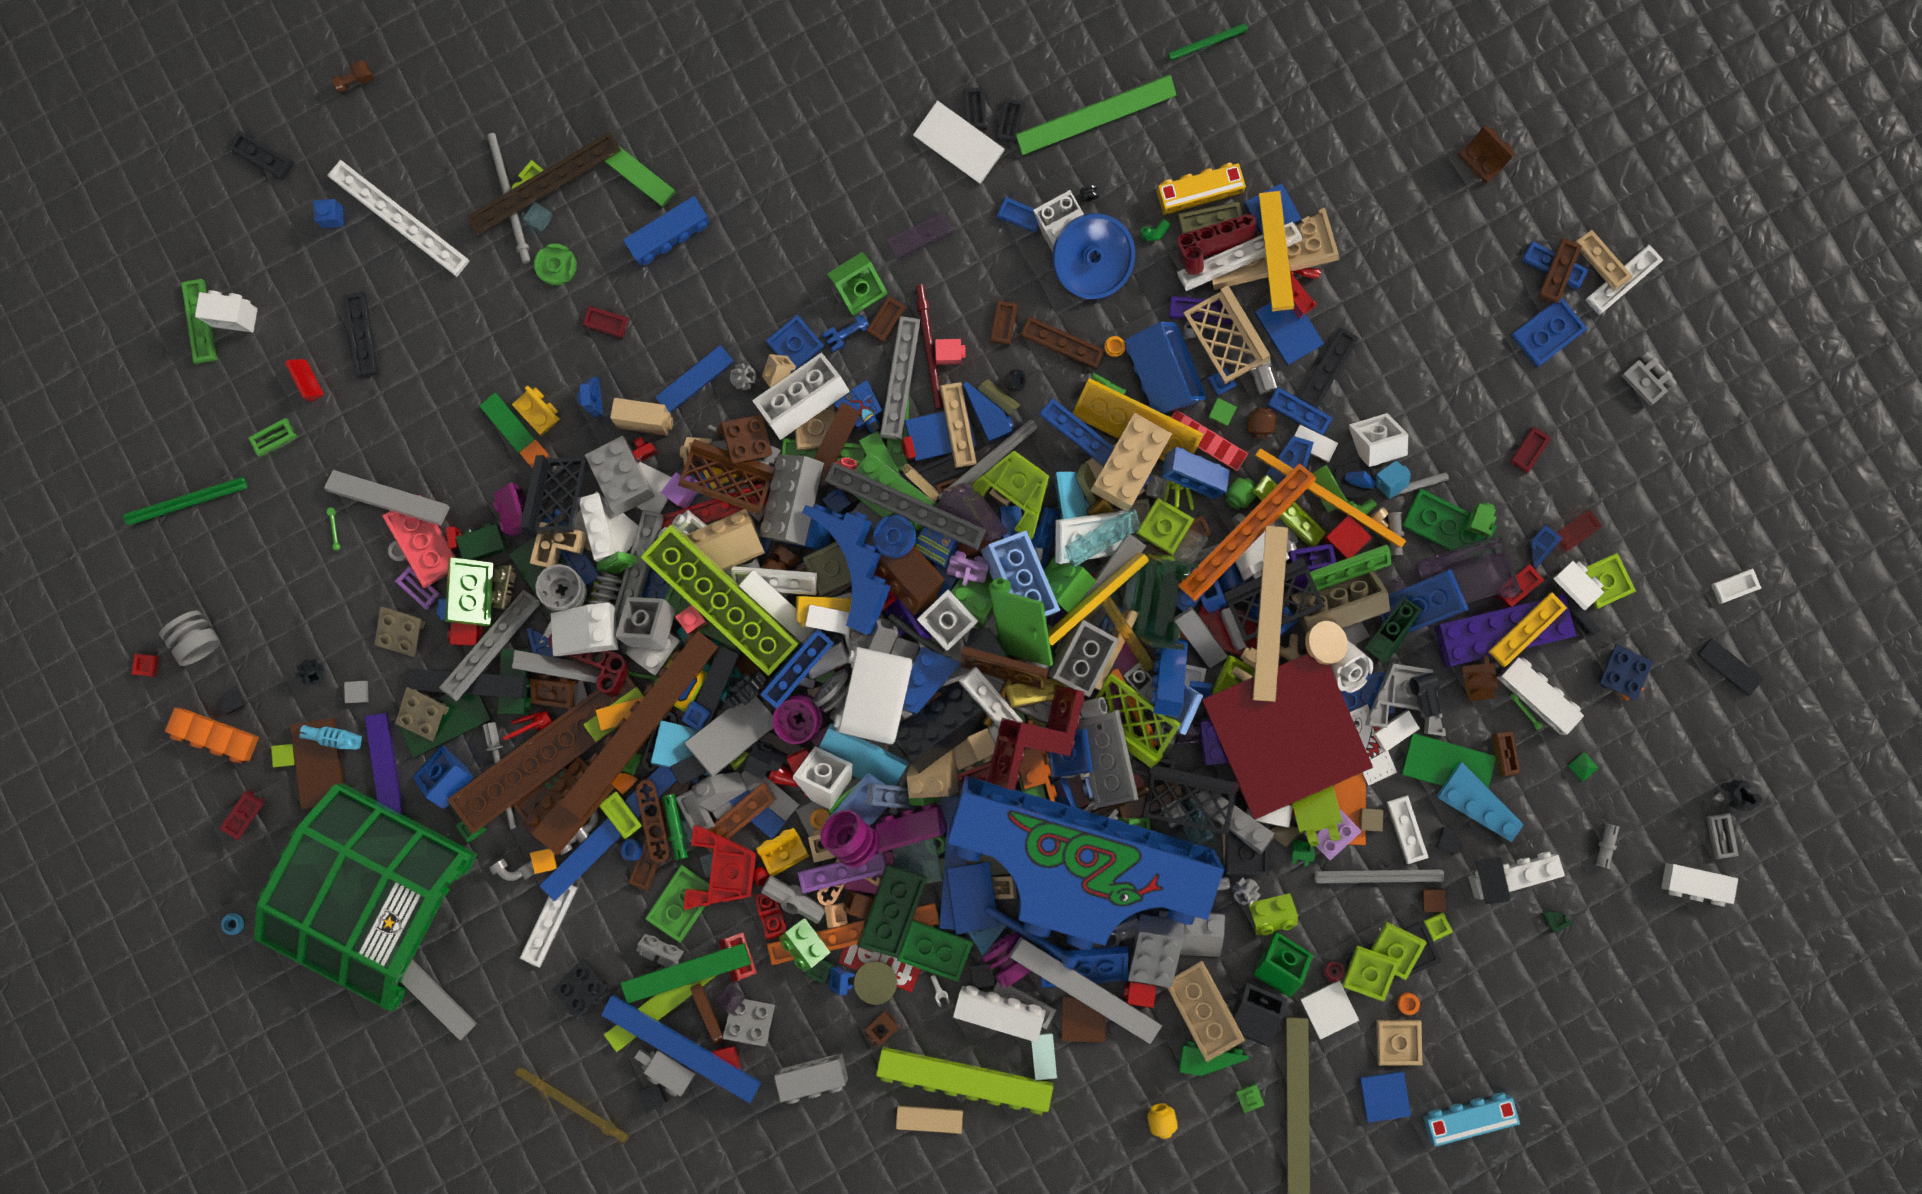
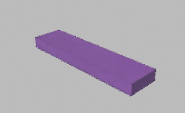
M883 852L875 853L871 860L858 868H850L842 862H836L798 872L802 894L882 874L886 865Z

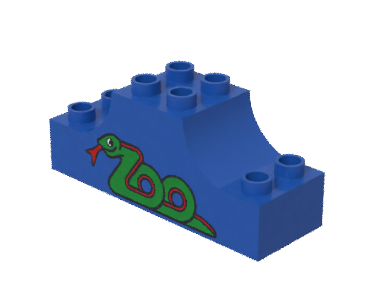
M967 775L964 776L950 822L948 844L955 845L953 853L956 856L970 861H979L981 853L992 856L1011 874L1019 890L1018 913L1019 920L1025 922L1024 930L1040 937H1049L1051 930L1068 934L1066 941L1070 945L1085 950H1091L1094 942L1106 945L1110 934L1117 925L1127 917L1145 909L1167 908L1169 909L1167 916L1170 919L1187 925H1193L1195 917L1208 920L1224 871L1214 848L1018 790L1006 789Z

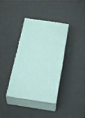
M1053 1033L1040 1034L1038 1042L1031 1041L1035 1080L1057 1078Z

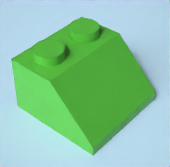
M863 252L827 273L852 316L888 294L871 261Z

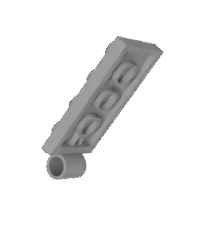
M1103 697L1084 701L1080 709L1084 718L1079 719V729H1087L1093 765V772H1090L1089 776L1096 808L1138 800L1119 710L1107 713V704Z

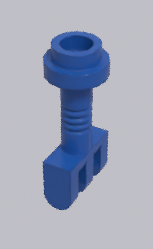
M857 315L854 323L839 332L832 327L822 334L824 339L832 335L826 341L828 346L836 342V345L830 348L832 353L845 346L842 339L847 337V335L860 328L863 331L867 329L866 327L869 326V323L864 315Z

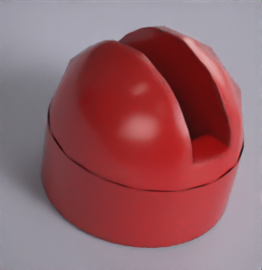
M758 867L754 870L753 879L757 886H762L770 875L766 868Z

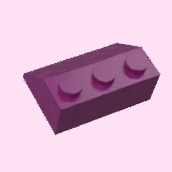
M934 803L921 806L922 810L914 812V809H909L901 812L902 816L894 818L893 814L882 817L881 822L876 824V833L879 837L878 853L941 836L947 831V824L941 805L934 806Z

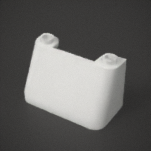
M854 646V650L850 651L848 663H851L853 670L845 706L840 715L836 714L835 731L893 744L898 731L912 667V659Z

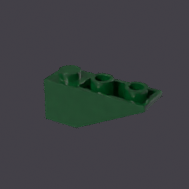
M1404 597L1365 647V650L1386 665L1401 645L1422 609Z

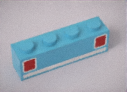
M1501 1092L1491 1095L1492 1098L1473 1099L1470 1101L1471 1104L1449 1106L1450 1109L1441 1111V1109L1429 1111V1115L1423 1116L1430 1143L1434 1146H1439L1519 1125L1520 1122L1513 1098Z

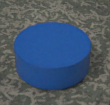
M628 839L622 844L621 855L625 860L636 861L641 857L643 846L640 841Z

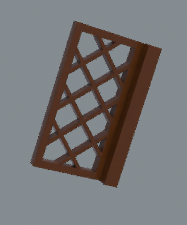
M694 439L678 486L760 514L775 467L755 460L732 464L727 450ZM691 460L701 462L703 466L695 468ZM712 468L721 469L724 473L716 475ZM707 470L711 477L703 480L698 472ZM694 474L698 482L686 481L685 477ZM732 475L741 476L744 480L736 482ZM727 477L731 484L723 487L719 479ZM714 481L718 489L711 490L706 484ZM752 482L763 483L764 487L756 489ZM745 484H747L751 490V492L744 494L740 489V486H743ZM735 489L739 496L731 497L727 491ZM755 496L759 502L758 506L749 503L747 498Z

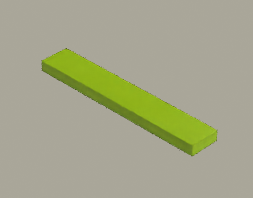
M717 975L656 994L639 1007L638 1010L658 1021L692 995L690 987L699 983L704 986ZM618 1025L604 1034L616 1052L637 1037Z

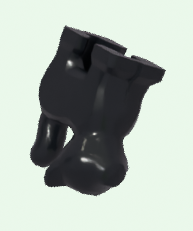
M1732 780L1731 782L1721 784V788L1732 799L1729 806L1739 811H1752L1763 801L1759 794H1753L1748 790L1751 786L1746 780Z

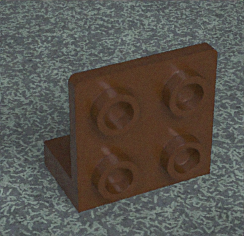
M1484 125L1474 139L1457 154L1485 184L1499 173L1515 155L1512 147L1508 143L1503 142L1498 137V133L1487 125Z
M762 414L721 422L716 427L718 436L724 435L732 464L772 455Z

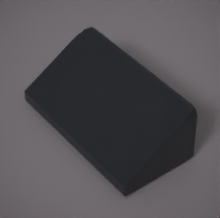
M1501 857L1475 861L1485 904L1511 901Z

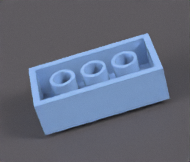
M1027 531L988 544L981 550L986 564H989L988 569L993 581L997 578L1006 579L1011 583L1009 593L1043 602L1045 618L1060 611Z

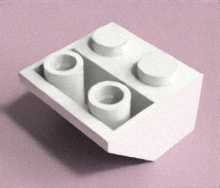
M1070 190L1033 210L1042 235L1052 252L1056 238L1063 227L1076 217L1084 215Z

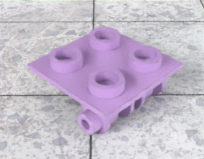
M1341 809L1340 813L1343 823L1337 824L1341 837L1340 840L1332 841L1328 828L1316 831L1320 844L1316 847L1329 860L1333 859L1362 832Z

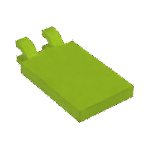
M1333 786L1292 803L1299 832L1307 834L1311 847L1320 845L1316 831L1328 828L1332 841L1341 839L1337 824L1343 823Z

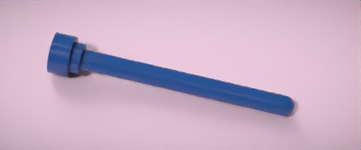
M991 906L986 908L985 911L989 916L1060 958L1061 962L1064 963V967L1071 971L1074 969L1081 955L1074 951L1065 952L1046 939L1024 930L1023 925Z

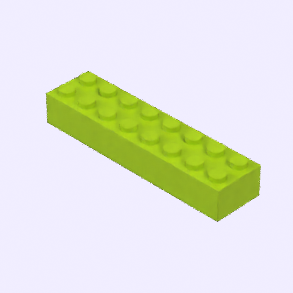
M674 524L670 525L641 556L651 568L768 676L799 644L800 641L745 593L727 573Z

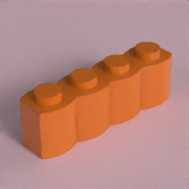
M174 707L165 732L171 734L170 738L183 741V739L190 741L189 745L202 749L205 746L210 749V753L222 756L224 753L230 756L229 760L242 764V761H250L259 739L258 736L177 707Z

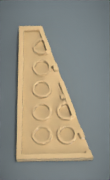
M1325 207L1319 210L1317 215L1311 218L1307 216L1302 219V223L1296 225L1302 236V241L1287 247L1290 271L1339 260V253ZM1266 257L1213 279L1214 290L1224 288L1227 285L1233 286L1268 277Z

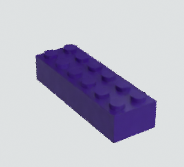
M1565 594L1556 597L1567 609L1526 648L1576 636ZM1542 600L1434 626L1444 667L1483 659L1484 655L1491 657L1492 655L1488 651Z

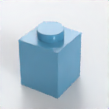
M1396 460L1377 474L1375 485L1391 499L1409 486L1410 471Z

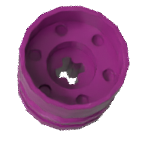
M803 693L794 695L775 710L772 723L774 731L780 739L787 743L800 744L806 742L821 730L825 721V712L821 710V706L818 707L813 703L814 697L812 695ZM800 713L803 714V715H802V717L804 718L803 721L801 720V716L798 715V714H800Z
M841 810L833 814L824 824L820 835L824 848L850 868H858L872 859L879 845V837L876 831L851 810Z
M1017 932L1006 935L995 942L981 957L984 962L992 958L995 959L988 965V968L993 969L998 966L1001 968L994 977L1003 989L1012 985L1031 971L1009 956L1016 945L1015 942L1022 936Z

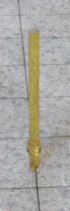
M522 1067L516 1070L515 1074L598 1126L604 1134L612 1135L624 1144L629 1138V1135L615 1127L616 1124L610 1120L605 1121Z

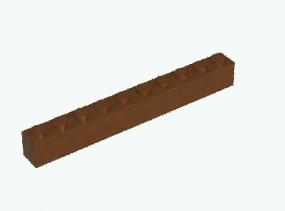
M699 631L695 634L692 632L684 642L687 645L682 651L678 649L671 658L673 662L668 668L664 667L657 675L659 680L656 684L653 685L651 683L643 693L646 695L641 702L636 701L630 709L632 714L628 719L623 718L616 726L618 729L616 734L607 737L602 744L604 749L600 754L596 752L588 762L591 765L586 771L581 770L574 779L577 781L572 789L568 787L561 795L563 800L560 804L580 820L586 817L717 652L719 647Z

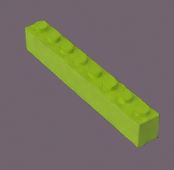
M882 1047L876 1075L881 1077V1081L893 1083V1080H897L907 1087L920 1085L926 1091L936 1092V1089L944 1090V1094L950 1096L963 1094L966 1095L967 1099L978 1101L979 1098L987 1099V1103L992 1105H1000V1102L1009 1104V1108L1021 1110L1022 1107H1025L1035 1114H1043V1111H1049L1053 1091V1082L1035 1080L1034 1078Z

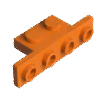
M1032 719L1025 720L1026 723L1037 725L1036 722L1033 723ZM1024 747V758L1019 767L1023 788L1028 789L1043 784L1047 799L1055 802L1054 798L1057 797L1054 785H1050L1048 778L1051 776L1049 765L1044 764L1042 757L1045 756V751Z

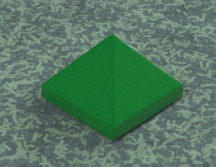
M1582 752L1568 765L1582 782L1599 768L1585 752Z

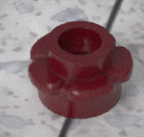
M1330 961L1327 963V967L1324 968V976L1330 982L1336 983L1345 977V968L1341 963Z

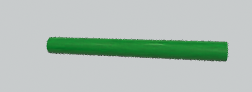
M1243 23L1169 52L1168 58L1172 61L1246 32L1247 26Z

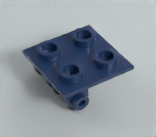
M1615 644L1610 659L1607 661L1603 676L1600 679V686L1606 689L1611 688L1637 701L1653 661Z

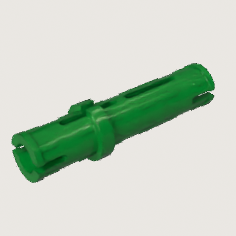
M675 794L662 796L670 833L668 839L672 843L674 860L688 858L684 841L686 835L682 832Z

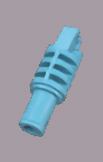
M303 725L300 732H304V734L300 733L301 739L318 741L323 746L338 749H359L361 746L362 736L346 730L331 727L319 729Z

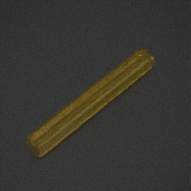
M1107 597L1101 605L1146 672L1154 668L1153 661L1111 597Z

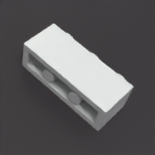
M600 493L581 497L580 508L595 561L600 562L618 552L605 500Z
M1666 863L1661 889L1669 890L1668 895L1682 897V894H1688L1690 899L1703 902L1704 898L1711 899V904L1725 907V903L1734 904L1738 878Z

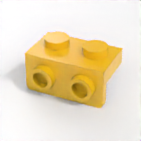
M794 828L784 830L776 838L767 840L756 848L771 876H775L809 857L800 835Z

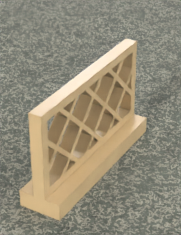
M1228 285L1222 288L1221 292L1183 312L1225 384L1261 364L1263 366L1270 362L1268 350ZM1220 300L1223 305L1221 313L1209 310L1213 302ZM1197 311L1205 313L1202 323L1193 321L1190 315ZM1208 314L1220 317L1217 327L1205 324ZM1222 318L1232 320V330L1220 328ZM1204 328L1215 330L1213 340L1203 338ZM1218 331L1230 334L1227 344L1216 341ZM1233 335L1243 338L1242 348L1230 345ZM1214 345L1226 348L1223 358L1214 356L1212 353ZM1229 349L1240 351L1238 362L1226 359ZM1243 352L1252 354L1256 361L1250 364L1241 363ZM1225 363L1236 365L1235 372L1229 376H1226L1223 371Z

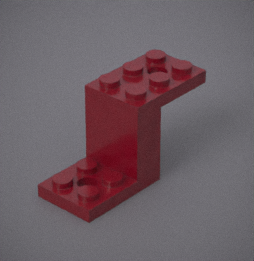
M1056 685L1047 727L1001 718L987 782L1006 789L1015 790V785L1019 780L1020 763L1024 758V747L1070 756L1071 750L1074 747V736L1079 725V714L1084 703L1083 696L1085 691Z

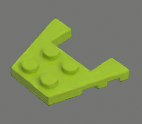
M1013 451L986 474L977 479L971 486L967 487L964 493L977 503H980L990 487L996 489L1025 511L1014 530L1018 533L1027 531L1030 540H1032L1049 475L1019 453Z

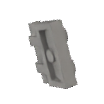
M1647 351L1641 357L1646 362L1645 365L1638 360L1621 376L1651 406L1668 392L1663 386L1664 383L1671 388L1677 382L1672 377L1673 374L1669 370L1666 371L1658 363L1660 360L1656 356L1653 357ZM1653 369L1659 378L1657 379L1649 370Z

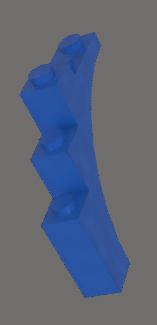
M815 503L813 507L805 505L802 513L819 522L830 532L847 560L851 574L852 600L846 626L861 633L872 635L891 586L884 584L885 579L874 575L882 554L875 552L876 547L864 543L872 522L866 520L867 515L857 511L854 514L846 512L844 516L834 511L832 514L826 513L825 507Z

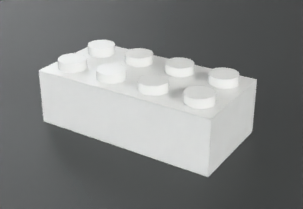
M821 352L752 401L781 440L850 391L839 373Z

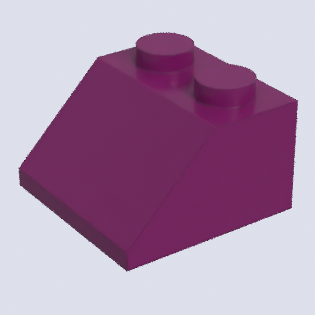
M512 482L495 492V500H493L494 508L501 516V520H499L502 532L510 536L523 533L520 524L526 502L524 490Z

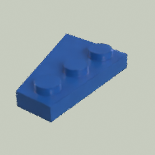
M1293 436L1277 459L1293 469L1299 463L1306 468L1314 442ZM1272 467L1265 474L1277 485L1286 477Z

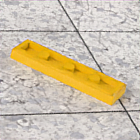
M1552 592L1549 593L1488 652L1502 667H1506L1567 607Z

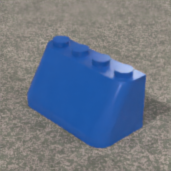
M1158 322L1125 339L1126 351L1132 357L1134 371L1140 377L1141 388L1149 400L1150 408L1167 415L1205 400L1204 388L1183 335L1176 323Z

